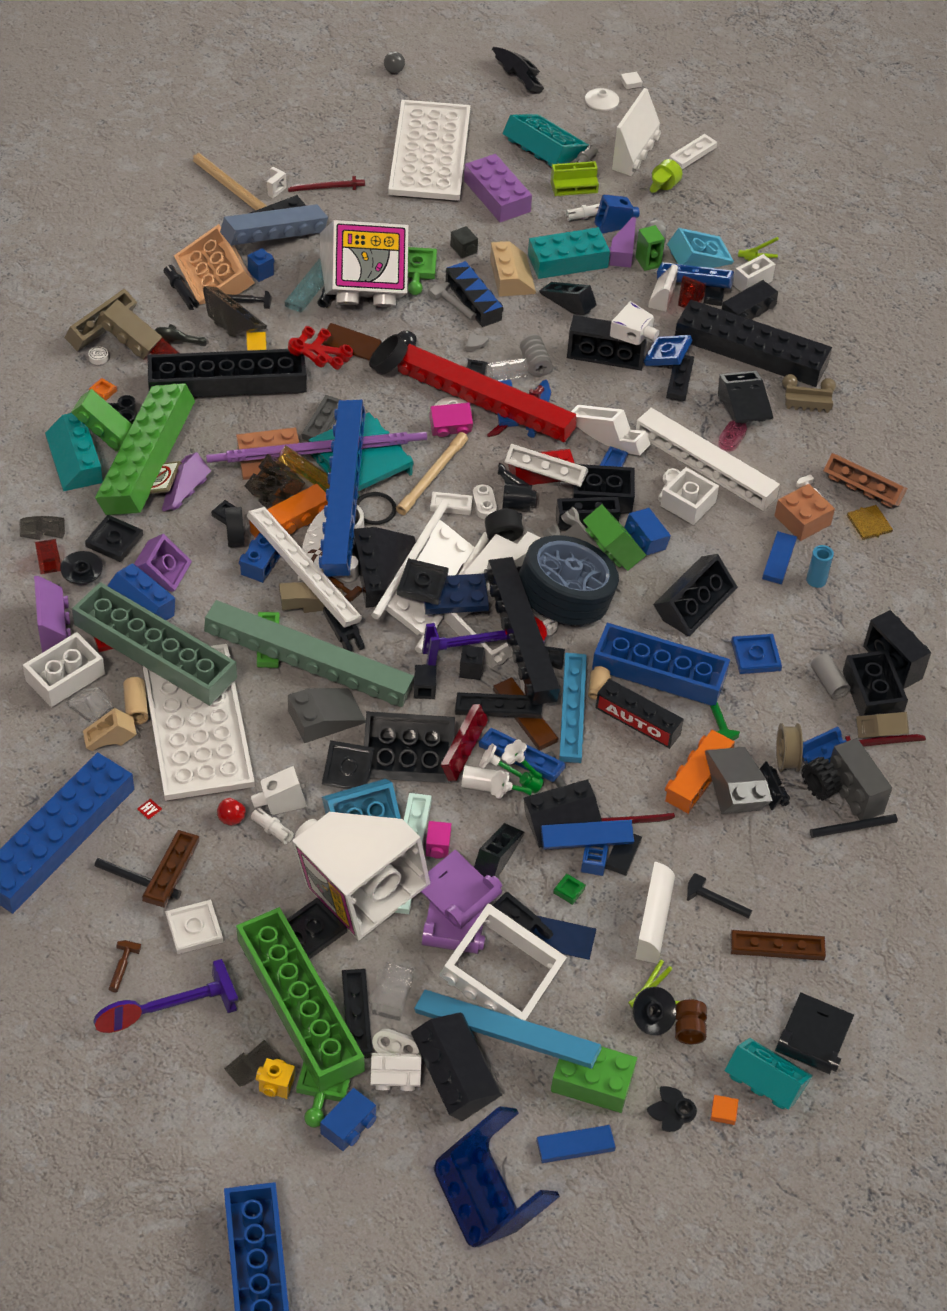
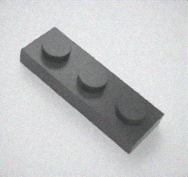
M328 395L324 396L302 432L303 440L309 441L310 438L330 429L335 421V409H338V402L341 399Z

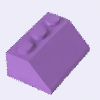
M34 576L37 623L43 653L71 636V629L66 627V625H70L69 612H65V609L69 608L68 595L63 596L62 587L40 576Z

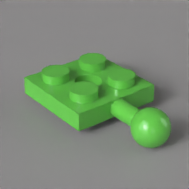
M408 247V278H412V281L408 284L410 294L419 295L422 292L423 287L419 282L420 278L435 279L437 249Z
M303 1062L296 1093L315 1096L312 1108L308 1109L304 1116L308 1126L313 1128L320 1126V1122L324 1119L322 1111L324 1099L340 1102L347 1095L351 1078L320 1092Z

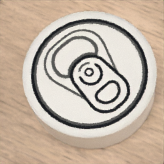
M94 347L89 350V361L92 364L102 365L108 361V351L104 347Z

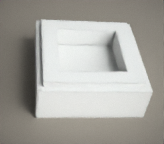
M637 72L621 74L620 79L626 89L642 87V80Z

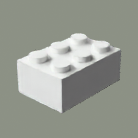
M78 632L23 664L26 682L50 707L55 706L105 675L103 658Z

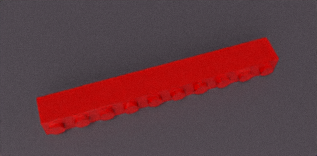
M409 344L407 346L406 355L397 365L398 372L403 375L412 377L496 414L499 413L502 417H508L521 425L559 441L565 442L576 429V413Z

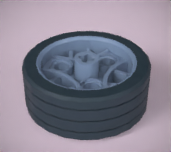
M563 535L546 536L535 540L529 546L519 571V576L531 608L548 619L569 625H585L600 620L607 613L619 583L618 571L614 563L604 552L586 541Z

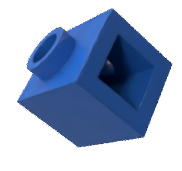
M261 248L247 255L248 271L258 282L274 275L275 261L270 253Z

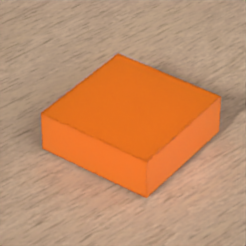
M103 378L89 388V390L93 389L105 401L117 392V386Z
M714 1095L710 1121L735 1125L739 1099Z

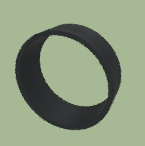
M398 334L388 337L372 354L369 366L382 375L389 373L406 355L407 345Z

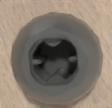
M390 52L384 58V66L390 73H399L405 66V59L398 52Z

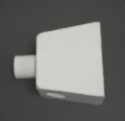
M294 766L262 779L260 783L263 792L251 795L254 808L268 804L269 810L273 815L307 807Z

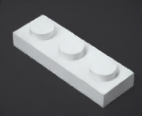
M703 134L671 154L669 159L676 161L681 169H684L717 148V142Z

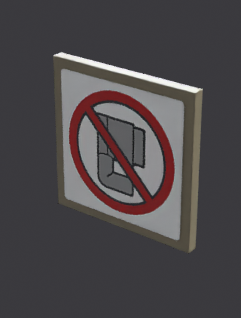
M181 461L163 464L150 494L170 491L178 473L179 465L182 464Z

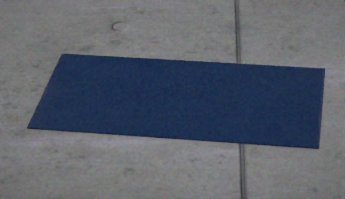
M538 916L541 922L552 931L553 936L550 939H546L537 929H534L532 932L537 937L562 954L590 960L596 928Z

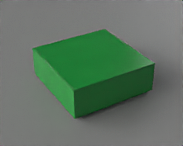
M566 873L554 888L553 893L573 905L585 890L586 885Z

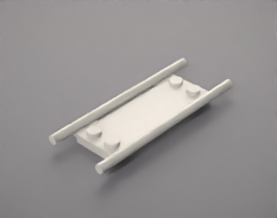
M443 499L371 614L374 619H379L383 611L386 610L416 635L421 634L422 637L415 647V651L418 653H422L426 624L435 623L437 628L444 614L425 615L424 601L397 595V589L408 558L448 567V575H456L461 565H463L459 575H464V572L481 553L489 540L487 533L484 532L474 547L442 522L440 518L449 505V501Z

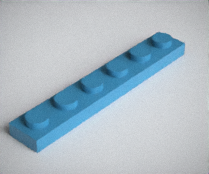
M565 653L559 760L562 762L581 763L587 654Z

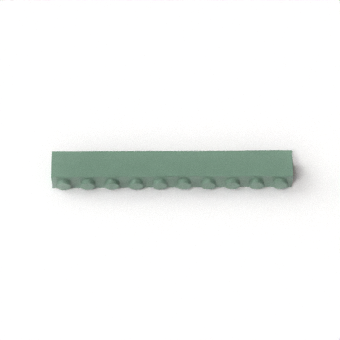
M218 600L214 602L205 616L204 631L213 636L226 639L231 643L239 644L252 651L260 652L270 658H277L291 666H296L309 673L345 685L350 689L366 693L371 697L379 698L392 705L403 707L412 690L414 675Z

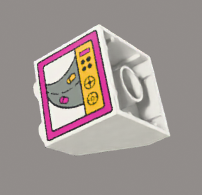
M333 220L320 233V260L325 294L336 295V303L341 305L359 304V296L373 297L374 306H396V298L399 299L407 294L409 225Z
M328 812L318 821L310 819L303 823L297 830L295 839L292 840L306 887L347 927L358 941L395 913L401 905H405L408 900L430 885L421 837L403 819Z

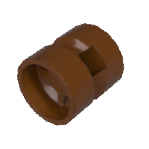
M694 999L678 1002L675 1019L678 1020L675 1024L676 1040L689 1045L704 1042L707 1037V1025L705 1023L707 1020L706 1004Z

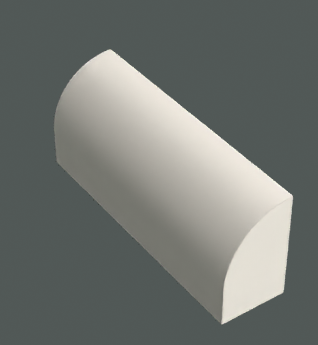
M654 862L635 959L658 964L675 880L673 871L658 862Z

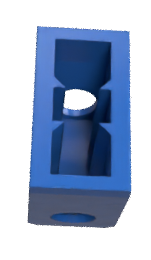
M602 195L594 223L599 227L602 234L618 231L632 217L638 218L640 210L638 207H633L627 197Z

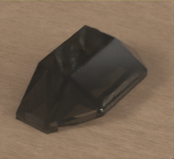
M204 286L203 292L208 316L214 320L217 326L227 330V334L233 337L246 336L247 332H259L266 329V324L222 292L218 287Z

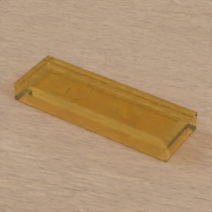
M285 445L278 458L279 461L315 485L317 483L325 492L326 489H329L327 473Z

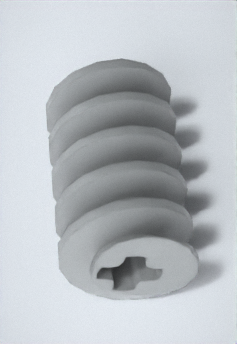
M537 334L526 336L520 343V350L530 374L537 377L547 375L551 372L553 365L541 336Z

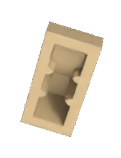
M116 708L83 730L86 749L91 751L112 744L122 746L137 735L133 717Z

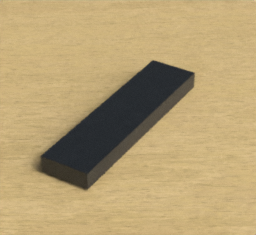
M457 692L455 715H467L473 704H480L486 716L542 719L544 704L532 705L529 697H526V695Z
M366 969L342 970L345 1023L363 1053L364 1058H371L372 1043Z

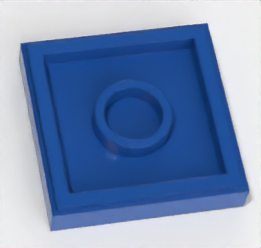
M691 335L658 337L644 359L645 366L680 365L693 341Z
M773 634L732 637L731 643L739 674L782 670Z

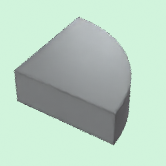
M470 333L465 351H475V349L484 348L488 344L489 337Z

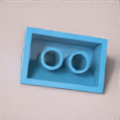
M387 779L322 796L325 814L336 812L401 819L393 783Z

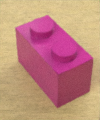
M470 402L430 407L429 418L432 436L446 437L449 434H458L459 432L468 434L472 431L473 420Z

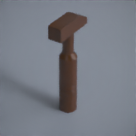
M332 576L327 577L336 588L342 589L347 594L344 597L349 602L362 593V588L358 585L353 590H350Z
M127 940L117 942L116 948L124 950L122 958L118 961L109 986L111 992H118L128 964L129 953L139 954L141 944Z

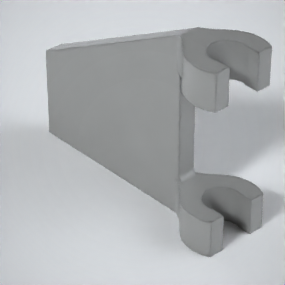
M574 507L561 516L565 523L572 526L563 536L578 538L599 548L596 544L597 542L587 533L586 528L580 522L578 511ZM553 524L542 534L544 537L560 535V529L556 524Z

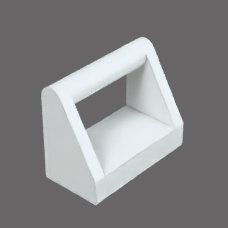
M672 265L658 278L648 308L667 311L676 286L677 265Z

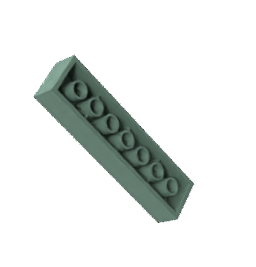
M101 582L72 608L75 626L209 706L237 679L236 661Z

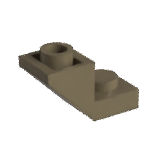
M907 712L856 717L858 738L909 734Z

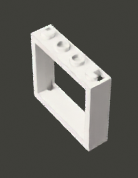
M488 582L486 583L488 602L490 603L495 598L490 595V584ZM531 608L533 614L546 626L547 635H552L557 630L558 622L546 618ZM472 612L444 614V621L459 636L476 634L461 619ZM485 642L469 645L484 648L483 661L490 668L504 663L506 659L512 656L513 652L512 647H509L507 642L494 650Z
M488 903L447 961L439 976L445 979L448 985L455 986L462 991L465 997L481 1004L483 1008L526 1020L567 957ZM482 924H485L550 969L522 1012L455 966V963Z

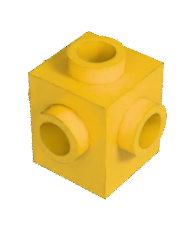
M266 1058L264 1066H260L256 1074V1081H259V1091L269 1097L278 1096L288 1099L295 1080V1066L287 1064L280 1059L272 1060Z

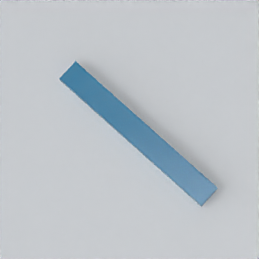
M424 990L414 1008L415 1013L430 1018L461 1012L471 1031L591 1069L601 1051V1044L429 990Z

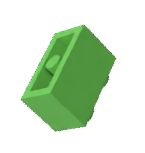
M656 225L639 229L635 258L644 271L659 268L662 263L665 238Z

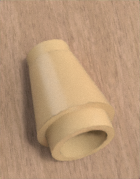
M597 666L590 672L589 698L597 700L598 691L608 679H611L608 669Z

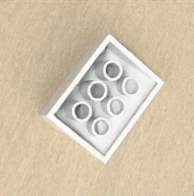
M646 88L637 97L617 126L612 170L632 176L634 171L639 169L641 161L646 159L648 151L652 150L655 140L658 141L661 130H659L660 122Z

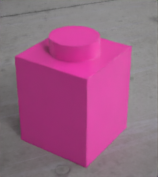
M429 821L425 856L440 859L449 855L452 823Z

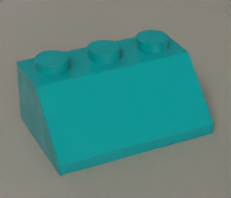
M748 1038L736 1047L724 1070L730 1074L729 1077L735 1082L747 1084L755 1094L759 1096L765 1095L778 1108H786L788 1110L795 1105L813 1077L812 1074L751 1038Z

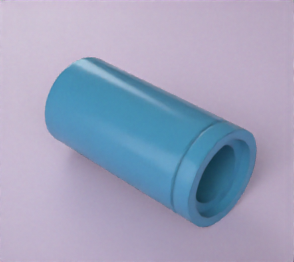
M819 545L813 549L806 581L815 588H821L826 585L834 552L826 545Z

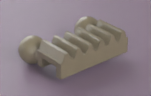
M788 374L783 378L782 384L786 388L785 405L787 409L794 406L795 410L802 407L803 411L807 408H810V411L817 408L818 412L825 409L826 413L832 410V394L836 388V383L833 379L825 378L821 382V389L796 387L798 380L792 374Z

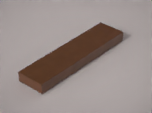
M512 677L493 685V691L496 694L525 695ZM514 717L539 751L558 742V737L543 717L542 719Z
M181 830L176 832L142 896L143 902L165 908L199 843L198 835Z
M731 930V954L824 961L826 957L825 936Z

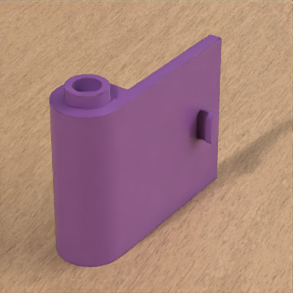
M455 849L428 872L430 885L421 891L455 927L460 929L483 910L488 903L490 904L502 893V884L495 876L486 875L483 877Z
M430 902L423 930L422 945L456 950L483 910L458 929ZM483 924L464 952L478 954L479 949H484L485 936L481 935Z

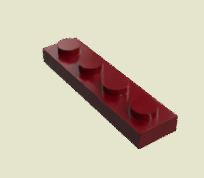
M473 704L441 763L448 781H457L487 724V716L480 704Z

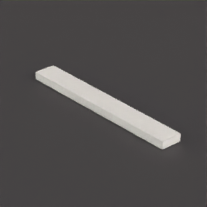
M265 507L248 511L247 518L343 627L360 623L362 616Z

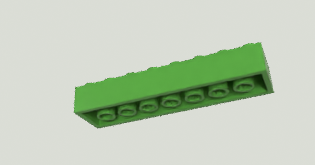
M186 383L151 387L95 496L105 515L141 513L151 488L195 403Z
M278 907L236 925L238 942L319 1091L321 1092L365 1072L363 1053L281 908Z

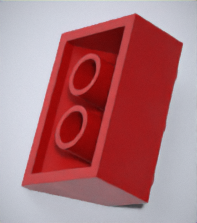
M570 449L539 452L575 464ZM508 464L510 472L529 485L561 482L560 480Z

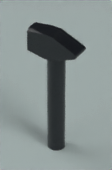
M696 873L693 874L687 886V901L699 895L748 919L750 918L753 910L704 888L706 878Z

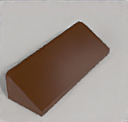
M330 323L327 330L331 333V336L322 345L339 348L346 344L353 349L352 353L354 356L370 361L372 354L382 341Z

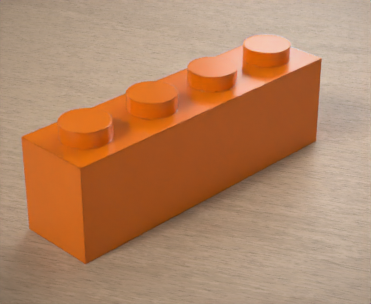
M316 483L267 510L288 534H292L303 526L309 525L324 509V506L328 505L326 492ZM249 520L250 533L256 538L261 532Z
M711 730L707 736L704 735L699 741L697 750H692L689 754L685 766L682 764L679 767L676 778L674 780L671 779L665 787L667 792L665 801L689 814L712 782L705 751L734 748L735 741L714 730Z

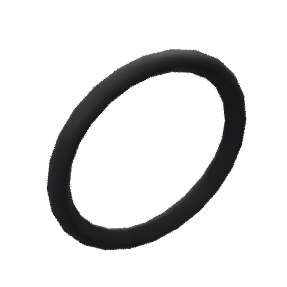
M369 492L357 499V505H359L366 497L381 496L392 504V512L386 519L371 521L364 518V523L371 525L384 524L390 521L396 514V503L387 494Z

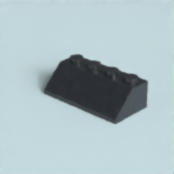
M718 554L701 556L653 605L665 623L686 636H691L738 586Z
M460 1012L430 1019L411 1032L450 1116L464 1121L502 1096L463 1013Z

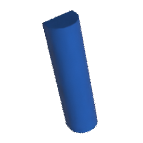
M664 262L661 263L657 270L658 280L672 265H677V283L731 289L734 277L733 270Z

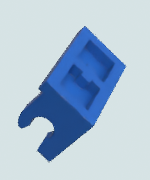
M835 727L803 742L802 761L804 764L818 757H824V760L828 759L830 762L834 746L847 742L846 739L843 740L839 727Z

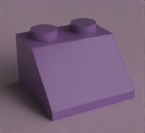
M161 534L148 540L134 564L165 590L173 592L176 590L192 561L167 536Z

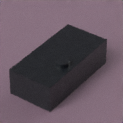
M573 315L569 330L568 359L642 371L647 338L640 345H635L610 336L612 321Z

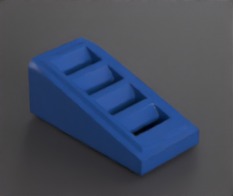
M608 845L594 846L603 848V850L585 847L581 872L603 876ZM589 852H591V853H597V854H602V856H600V855H594V854H589ZM588 858H589V859H595V860H601V862L588 860Z

